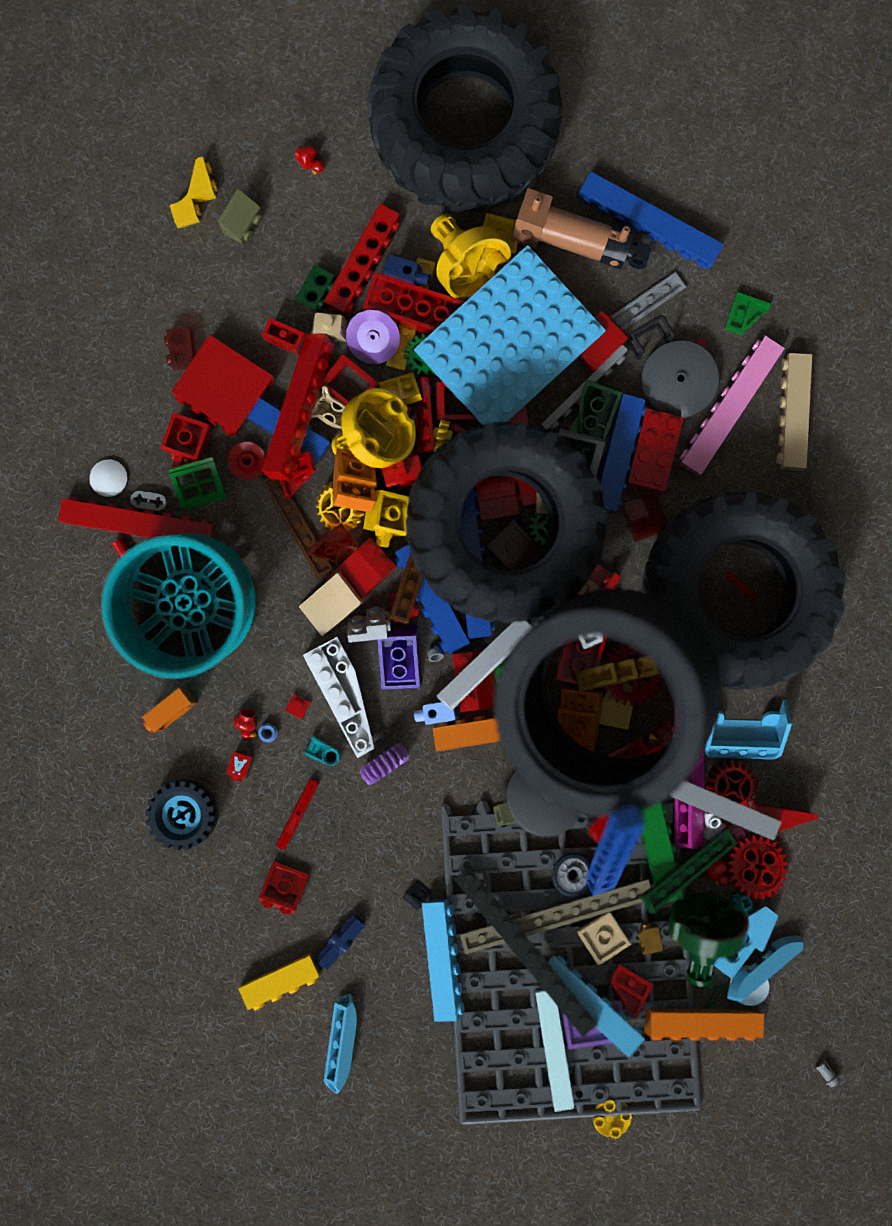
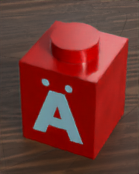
M233 751L226 774L231 775L230 779L239 782L242 779H247L254 756Z

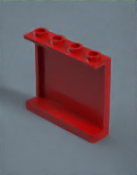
M209 335L171 392L175 396L174 400L182 405L188 404L191 406L190 410L195 414L200 415L202 413L207 417L206 421L214 426L216 424L222 426V431L227 435L232 436L234 434L238 437L239 429L268 386L272 387L276 380L271 374Z

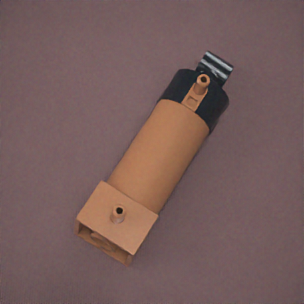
M527 188L510 241L514 242L516 240L519 244L528 245L536 249L538 241L620 270L626 260L635 269H644L647 266L651 247L644 242L632 244L634 233L630 232L629 227L625 226L621 229L550 206L553 196Z

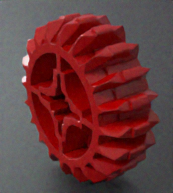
M730 760L729 766L723 761L721 764L722 769L716 765L715 769L718 772L710 771V774L714 777L713 779L707 777L706 780L712 782V784L706 785V789H712L710 792L722 797L733 794L739 800L736 803L749 808L750 806L747 802H755L751 796L758 795L757 792L753 791V788H759V785L753 784V782L758 780L757 777H750L754 771H747L748 765H743L741 768L742 764L739 761L734 765V761ZM738 771L742 776L731 779L727 776L726 772ZM722 778L724 787L718 793V782ZM746 780L747 790L745 795L743 796L741 792V786L745 783L744 781ZM729 782L736 784L735 791L728 789L730 787Z

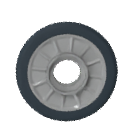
M577 853L562 856L555 863L552 871V880L556 889L566 896H578L584 893L589 888L585 878L591 866L590 862L584 856ZM575 869L577 876L574 880H570L568 873Z

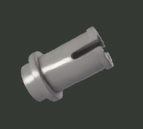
M826 1060L820 1062V1066L816 1065V1069L826 1080V1085L834 1087L840 1082L839 1075L834 1073Z

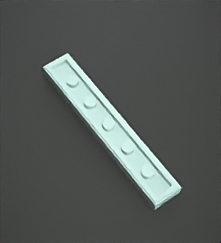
M545 990L535 991L554 1110L556 1112L574 1109L558 1006Z

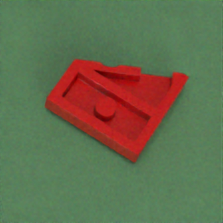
M308 451L299 454L291 481L280 480L284 498H291L316 471L312 452Z

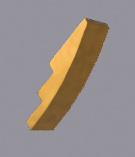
M645 656L576 673L580 692L647 678L658 675L660 672L656 662L651 657Z

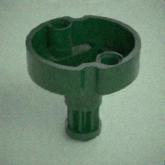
M691 894L684 896V899L677 900L672 905L668 930L671 938L676 940L683 949L690 952L691 963L690 970L686 972L687 980L693 985L706 987L713 983V966L717 958L733 956L744 948L749 929V919L746 913L736 909L735 903L730 900L710 894Z

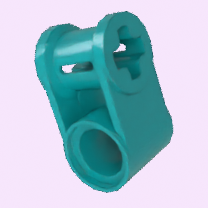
M314 736L310 737L311 742L303 754L330 766L336 765L341 761L342 756L338 749ZM330 751L336 753L337 758L334 762H330L327 758Z

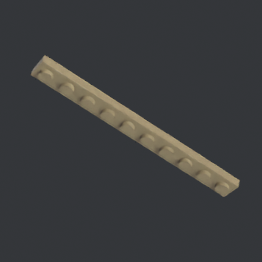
M644 879L595 896H586L512 919L526 936L641 903L643 901L640 896L650 888L649 880ZM492 925L460 934L465 954L506 943Z

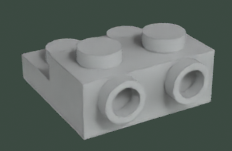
M376 606L366 609V616L356 615L348 618V642L387 639V631H391L390 612L386 611L385 607Z

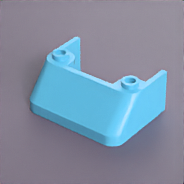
M783 699L780 712L769 711L763 715L761 721L724 720V713L720 711L714 731L704 749L705 755L710 758L773 760L779 758L783 753L792 725L787 699Z

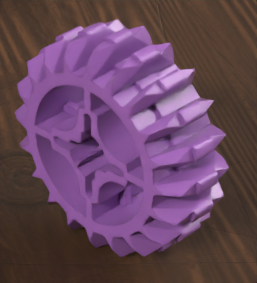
M397 743L363 766L359 771L362 775L361 777L368 785L374 784L406 762L410 757L407 753L408 751L401 743Z

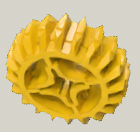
M333 481L324 485L323 490L318 492L320 496L316 500L319 504L315 506L319 508L317 515L322 516L320 521H325V527H331V531L347 532L358 526L357 523L362 521L361 517L365 514L363 511L351 509L350 512L349 508H336L337 506L333 505Z

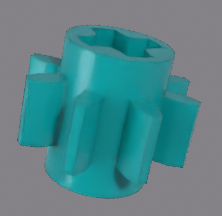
M737 893L732 895L733 899H730V901L735 903V908L744 911L749 916L748 912L753 911L751 899L744 896V894L740 895Z

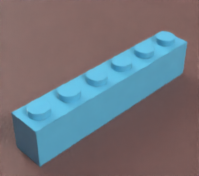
M449 899L428 900L422 903L434 1021H457L463 1017L465 1008L461 1000L462 984L458 983L457 976L460 974V965L456 963L458 946L454 943L453 936L456 934V926L452 924L451 916L454 914V907L450 904Z
M553 955L548 961L549 965L597 1022L596 1028L625 1055L630 1057L644 1041V1038L641 1036L643 1032L635 1024L631 1027L626 1022L628 1018L622 1012L618 1011L616 1013L610 1007L613 1004L605 997L599 998L596 995L598 990L590 983L585 985L581 981L582 976L575 969L571 972L566 967L568 963L561 956L556 958Z

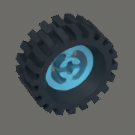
M179 780L160 787V790L152 795L154 797L149 800L147 804L149 809L145 812V816L149 818V820H146V826L150 825L152 830L149 833L151 836L155 835L157 837L155 841L158 844L162 842L164 843L163 847H173V850H187L205 841L213 832V827L217 824L218 820L216 819L218 809H215V804L217 803L215 799L211 798L210 795L212 793L204 789L205 786L196 784L192 780ZM180 801L191 803L196 811L195 821H192L193 811L185 814V817L176 821V823L185 824V828L176 826L170 817L172 807L174 808L173 818L180 815L181 811L190 808L188 805H181Z

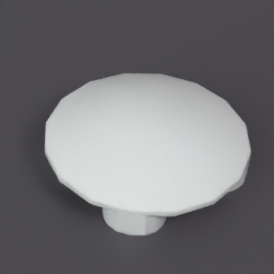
M108 459L98 462L90 473V484L93 490L105 497L122 493L127 483L125 467L115 460Z

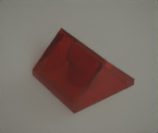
M340 523L319 538L306 551V555L342 563L358 549V544L344 525Z

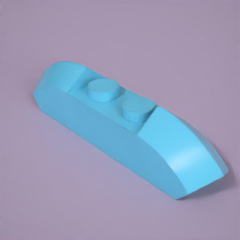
M787 936L771 944L773 952L770 950L763 955L762 959L764 961L759 965L755 962L747 969L749 973L741 969L735 975L730 984L727 998L735 1001L746 999L803 950L802 937Z
M351 994L339 997L334 1004L324 1083L336 1094L340 1092L348 1078L353 1055L357 1015L355 1002Z

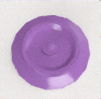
M368 309L359 312L350 320L346 329V341L350 351L357 359L369 364H380L388 361L395 355L400 345V332L396 322L388 314L380 310Z

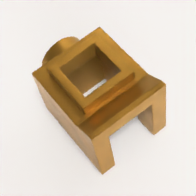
M652 922L642 923L641 927H639L640 931H637L643 955L663 951L658 926L652 924Z

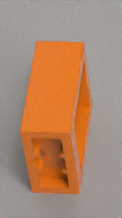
M178 688L142 716L144 720L143 725L150 732H161L196 705L197 702L186 688Z

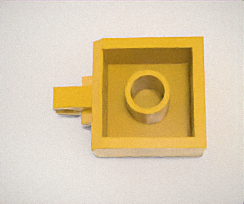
M374 490L375 504L371 512L365 513L363 529L375 531L377 536L376 544L379 547L387 548L393 536H406L409 497L384 490Z

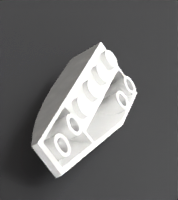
M338 637L304 654L303 656L356 757L358 758L375 749L356 671Z

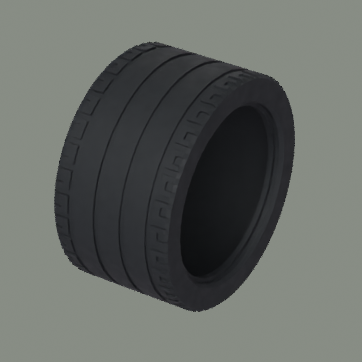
M605 588L602 591L601 589H596L595 591L585 592L582 596L581 594L577 595L553 610L524 633V636L520 637L511 648V652L506 656V660L500 668L501 672L498 674V682L495 685V706L493 707L496 712L494 720L497 722L496 730L500 735L499 741L504 746V753H507V758L514 765L515 771L520 773V777L525 779L531 788L533 787L538 794L545 796L546 800H551L555 805H561L568 811L573 810L577 814L585 813L586 816L596 815V817L608 816L610 818L613 812L636 805L639 812H643L649 807H654L657 802L660 804L664 799L673 795L674 791H677L688 779L716 726L722 701V689H720L722 682L719 675L720 669L717 668L718 662L713 654L714 651L709 647V641L702 635L701 629H697V624L692 622L687 614L684 615L680 612L681 609L675 608L669 601L665 602L662 600L663 598H657L651 593L645 594L641 590L635 591L631 590V588H626L625 590H622V588ZM607 636L628 642L645 652L662 669L672 687L678 715L675 738L662 749L647 756L633 759H616L601 756L575 742L557 721L548 696V671L558 646L561 643L578 637Z

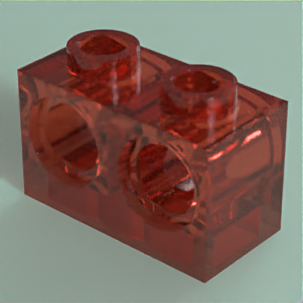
M190 327L166 329L167 336H164L165 346L169 349V354L166 355L168 366H171L174 371L187 369L195 357L192 330ZM179 336H182V342L179 344H175V339ZM185 355L184 361L177 362L178 356Z

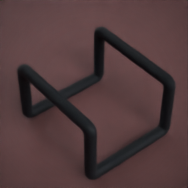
M663 315L657 316L631 332L632 337L627 340V344L638 361L641 360L645 351L637 338L656 327L666 343H669L674 337V332ZM662 319L670 333L669 338H667L658 323L650 325ZM633 340L641 351L639 355L631 344Z

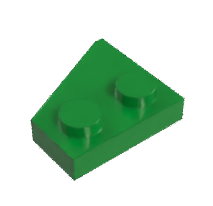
M737 292L724 330L743 335L772 304Z

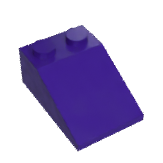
M417 626L391 627V631H387V639H377L382 690L420 688Z

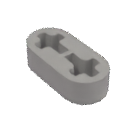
M136 491L131 495L132 505L139 509L161 512L168 505L167 499L161 494ZM140 495H142V498L147 499V502H141L140 505L135 501V498H139ZM160 498L163 505H159V508H157V505L151 503V500L157 501Z

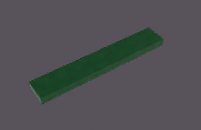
M724 827L640 896L650 913L656 912L737 845L728 828Z

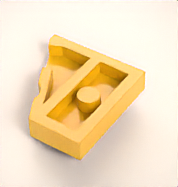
M413 372L379 382L380 389L394 393L405 405L422 400Z

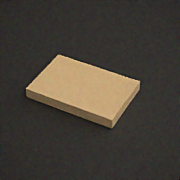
M338 572L304 601L299 608L320 635L324 636L359 607L363 600L342 573Z

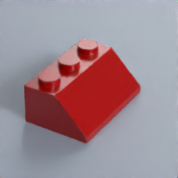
M483 651L453 654L455 678ZM493 671L459 703L460 712L493 708L495 706L494 694H496Z

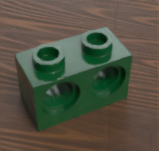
M314 264L296 296L297 302L315 312L323 309L325 306L324 300L335 283V276ZM324 278L327 282L324 285L317 284L318 280ZM310 295L318 296L315 301L308 300Z

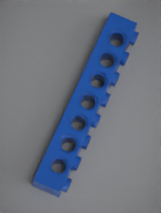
M636 805L613 812L585 878L593 896L615 889L645 824L642 812L638 811Z

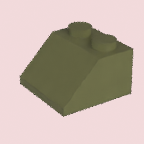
M237 189L219 218L218 223L224 234L244 244L245 240L249 241L252 237V229L255 224L259 225L263 215H261V208L242 191Z

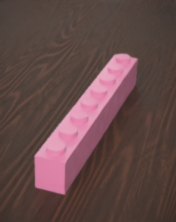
M767 336L762 340L758 339L752 347L754 350L751 356L747 355L742 362L744 366L742 371L737 370L731 379L734 383L731 387L727 386L721 394L724 398L720 403H715L711 409L712 416L710 419L705 418L700 426L702 431L699 435L696 433L690 441L692 444L689 451L685 449L679 458L682 460L679 465L697 477L703 473L785 349Z

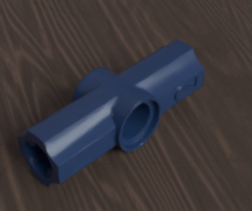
M353 914L342 928L338 929L333 937L328 940V944L316 956L315 960L318 964L328 970L341 954L343 955L351 946L354 938L366 924Z

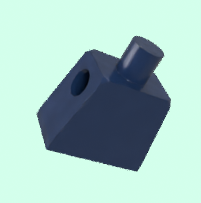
M388 255L383 270L385 276L419 287L420 284L429 285L431 274L425 273L418 263L394 255Z

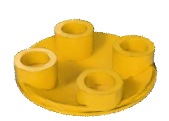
M608 1099L604 1104H597L595 1109L604 1108L607 1112H612L615 1110L616 1105L615 1102ZM623 1102V1107H628L627 1104ZM632 1114L592 1117L594 1127L600 1134L617 1139L629 1128Z

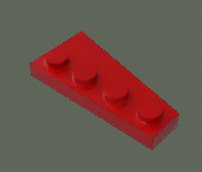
M420 377L416 380L422 400L416 402V448L418 456H425L435 450L430 401L431 384L429 383V377Z

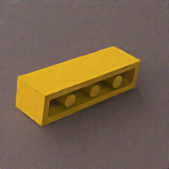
M309 953L240 985L238 989L247 1010L251 1008L257 1010L265 1006L264 1003L269 1000L275 1002L283 997L282 994L288 991L292 994L300 990L301 985L307 983L309 986L316 983L321 973L312 953Z

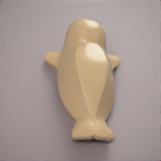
M322 386V392L318 393L311 418L317 417L332 427L342 429V414L346 405L334 398L327 386Z

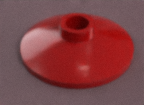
M242 442L234 446L230 451L228 466L237 478L251 480L262 473L261 470L266 456L257 444ZM251 459V464L245 465L244 461Z

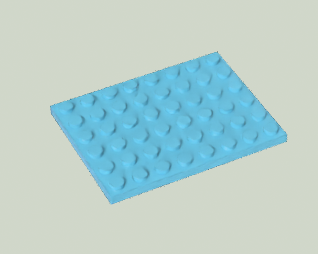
M527 245L425 338L414 351L473 416L484 425L492 422H508L604 334L606 330Z

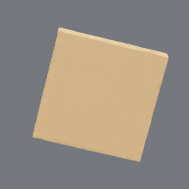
M611 912L602 914L577 930L578 935L598 966L631 945Z

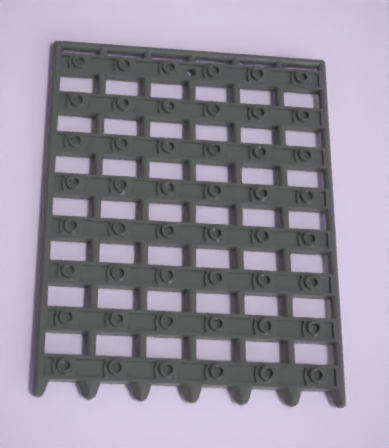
M670 796L668 803L661 804H664L666 809L665 823H674L675 834V798ZM486 801L478 803L475 815L453 816L450 806L447 803L441 804L446 899H449L450 904L454 907V914L451 916L452 924H455V914L481 913L466 893H453L452 875H460L469 867L475 874L483 873L484 885L505 911L524 910L526 915L532 913V910L546 909L592 895L590 888L578 896L563 895L556 887L531 889L530 870L553 869L555 863L562 856L570 853L584 856L591 864L598 846L567 848L565 831L558 834L559 848L528 850L527 831L520 827L517 822L498 827L495 813H491ZM581 813L576 823L570 829L586 828L585 826L594 815L586 816L585 813ZM520 833L521 851L490 852L489 834ZM641 833L626 865L638 864L639 881L647 879L646 863H648ZM481 834L482 853L451 855L450 836ZM675 847L674 861L680 864L684 860L683 848ZM522 871V890L492 891L491 873ZM649 882L650 887L654 885L653 882ZM630 883L616 884L615 888L620 887V886H624V885H627V884H630ZM685 887V893H682V894H683V897H684V896H687V895H686V887ZM643 902L640 903L642 921L618 923L630 943H639L637 931H640L639 927H641L642 923L652 922V924L658 926L661 941H673L668 930L669 920L649 921V911ZM486 919V925H491L489 921ZM572 923L526 936L536 949L566 947V960L568 963L566 967L571 972L575 969L582 976L581 981L585 985L588 983L591 985L607 984L609 1001L616 1000L615 992L609 984V980L618 964L653 984L637 1019H633L622 1004L623 1014L628 1018L626 1022H644L645 1008L694 1009L693 984L686 978V972L690 970V952L683 949V958L652 960V953L644 955L643 961L613 962V957H611L606 963H602L599 966L597 963L575 965L573 947L585 946L577 930L585 925L572 926ZM458 932L453 936L454 943L458 946V954L465 953L460 934L465 932ZM506 943L472 952H488L489 970L463 971L457 975L458 983L462 984V993L491 991L492 1009L464 1011L463 1017L453 1021L460 1124L473 1125L620 1116L621 1114L699 1111L701 1109L697 1040H690L689 1037H682V1040H671L670 1038L653 1040L650 1037V1039H644L630 1057L625 1055L614 1043L568 1049V1045L564 1044L567 1066H573L574 1083H570L573 1104L576 1105V1110L545 1112V1107H554L551 1086L543 1085L542 1067H547L544 1045L541 1046L540 1041L541 1025L535 994L537 988H542L527 968L497 969L496 951L511 950ZM685 979L686 997L655 999L654 981ZM530 990L531 1007L499 1009L498 991ZM558 1008L560 1024L565 1026L563 1013ZM532 1028L533 1046L502 1048L501 1030ZM493 1031V1049L463 1050V1032ZM690 1058L691 1076L660 1078L659 1060ZM651 1061V1079L621 1080L620 1063ZM612 1063L613 1081L582 1083L581 1065ZM535 1069L536 1086L504 1087L503 1070ZM496 1071L497 1088L465 1090L464 1072ZM577 1091L583 1092L581 1097H577L575 1094ZM693 1098V1103L662 1105V1100ZM608 1099H611L616 1105L615 1110L612 1112H607L604 1108L584 1109V1105L604 1104ZM654 1101V1105L623 1107V1102ZM537 1108V1112L506 1114L507 1109ZM498 1110V1115L467 1117V1112Z

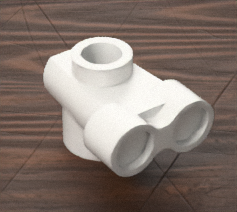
M704 811V838L709 840L721 829L726 828V826L722 824L720 817Z

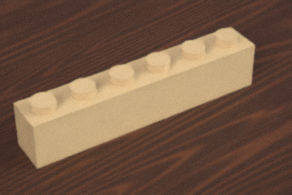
M789 353L782 360L781 369L785 371L780 384L781 389H784L779 403L780 408H783L782 415L779 416V426L782 427L781 434L778 435V445H781L780 453L777 454V464H780V469L803 471L807 468L812 354Z

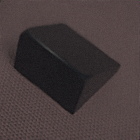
M416 881L404 895L403 899L418 910L432 893L420 882Z

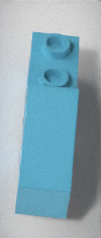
M763 904L748 912L749 929L744 948L731 958H717L714 964L715 967L731 979L735 977L755 948L761 952L764 950L776 923L778 915Z

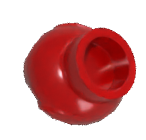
M312 145L299 146L295 153V160L299 161L301 167L307 170L312 168L314 175L323 172L324 163L321 160H316L317 149Z
M248 708L241 709L240 713L236 714L233 718V725L241 730V737L244 740H251L256 736V732L253 731L257 727L255 712Z
M722 859L717 860L704 871L708 880H716V885L727 886L730 883V880H728L729 875L722 873L727 870V865Z

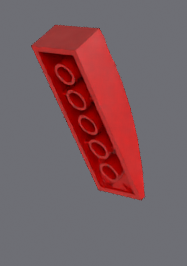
M375 272L363 309L380 310L388 314L397 324L429 336L466 301Z

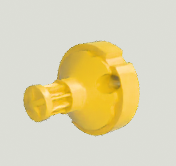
M443 214L437 217L431 225V233L443 243L445 249L437 264V277L453 298L468 300L511 260L510 247L493 228L476 227L464 231L457 226L456 220L450 214Z
M380 388L369 389L351 399L342 414L343 433L336 435L331 442L334 454L336 455L337 449L351 451L361 462L375 468H385L406 458L413 449L416 432L414 421L407 415L408 408L405 403L394 393Z

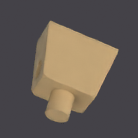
M315 313L312 334H326L330 340L347 342L346 329L349 323L342 315Z

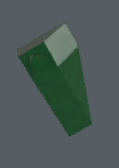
M586 380L579 400L578 433L605 440L623 394L622 389L606 383ZM578 440V451L585 457L587 462H591L593 450L588 448L591 443L583 445V441Z

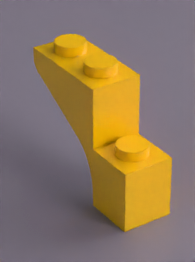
M203 156L195 161L187 195L179 202L170 205L175 224L178 228L200 222L198 216L201 215L197 203L216 198L217 186L215 181L210 179L209 174H212L209 162L205 163Z

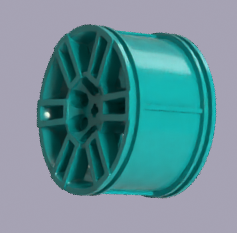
M181 533L145 541L130 549L112 568L102 595L103 622L116 650L136 668L159 677H190L210 669L232 653L243 642L255 618L256 590L253 578L245 562L225 543L210 536L196 533ZM175 545L178 546L182 564V570L177 571L171 549ZM189 547L199 550L212 558L200 572L193 571ZM158 551L162 553L168 575L165 580L140 572L141 566ZM220 566L224 573L211 582L209 576ZM189 578L195 581V587L193 589L187 586V580ZM138 581L157 589V593L152 594L134 589L132 587L133 582ZM229 581L233 588L235 602L220 599L217 591ZM170 582L176 586L174 593L169 591L168 585ZM201 593L208 595L209 600L207 603L201 601ZM184 597L185 600H189V604H182V600H184ZM132 598L156 605L157 612L140 626L136 625L132 615L130 602ZM164 601L170 603L171 608L169 611L164 609ZM217 609L236 613L235 620L218 615ZM196 611L202 613V621L195 619ZM177 615L184 619L183 625L177 623ZM160 621H163L165 626L148 641L144 635ZM209 622L232 630L226 643L216 651L212 649L206 628ZM174 630L181 631L185 657L169 655L158 649L159 645ZM192 632L198 633L203 650L202 656L197 657Z

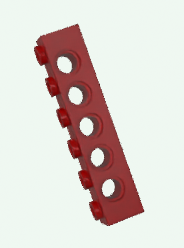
M379 203L325 298L324 303L326 307L343 316L353 311L355 307L354 300L357 296L360 297L365 288L363 284L366 280L369 281L374 273L372 269L375 264L378 265L380 263L384 247H389L393 231L397 232L400 228L399 213ZM380 226H386L387 230L384 232L378 231V228ZM371 242L378 243L376 248H370L368 245ZM362 258L369 260L365 265L359 263ZM354 274L360 276L357 281L350 280V277ZM343 291H349L350 295L348 297H342L341 293Z

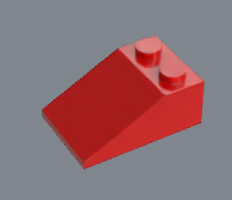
M369 538L326 581L330 580L338 572H341L359 597L363 599L394 572L396 565Z
M756 803L751 805V809L781 821L777 832L818 819V814L809 811Z

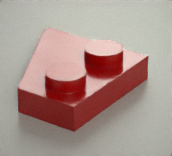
M618 964L609 980V984L633 1019H637L653 984Z

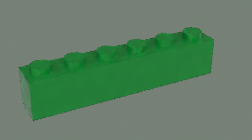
M658 802L654 807H649L642 812L645 824L641 834L653 884L657 883L679 865L678 862L674 861L673 854H676L673 842L670 843L668 836L671 835L670 826L668 823L665 824L664 816L667 815L664 804H659ZM685 888L668 902L684 899L682 893H685Z

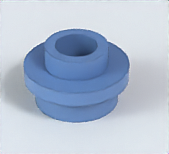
M266 723L259 728L258 735L262 741L272 742L276 739L278 731L273 724ZM266 729L271 730V736L268 737L265 735Z

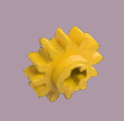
M441 420L439 428H434V453L442 444L452 438L453 431L449 430L450 421Z

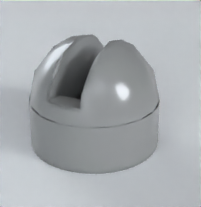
M434 645V648L430 647L428 649L429 661L437 662L443 659L444 655L439 646Z

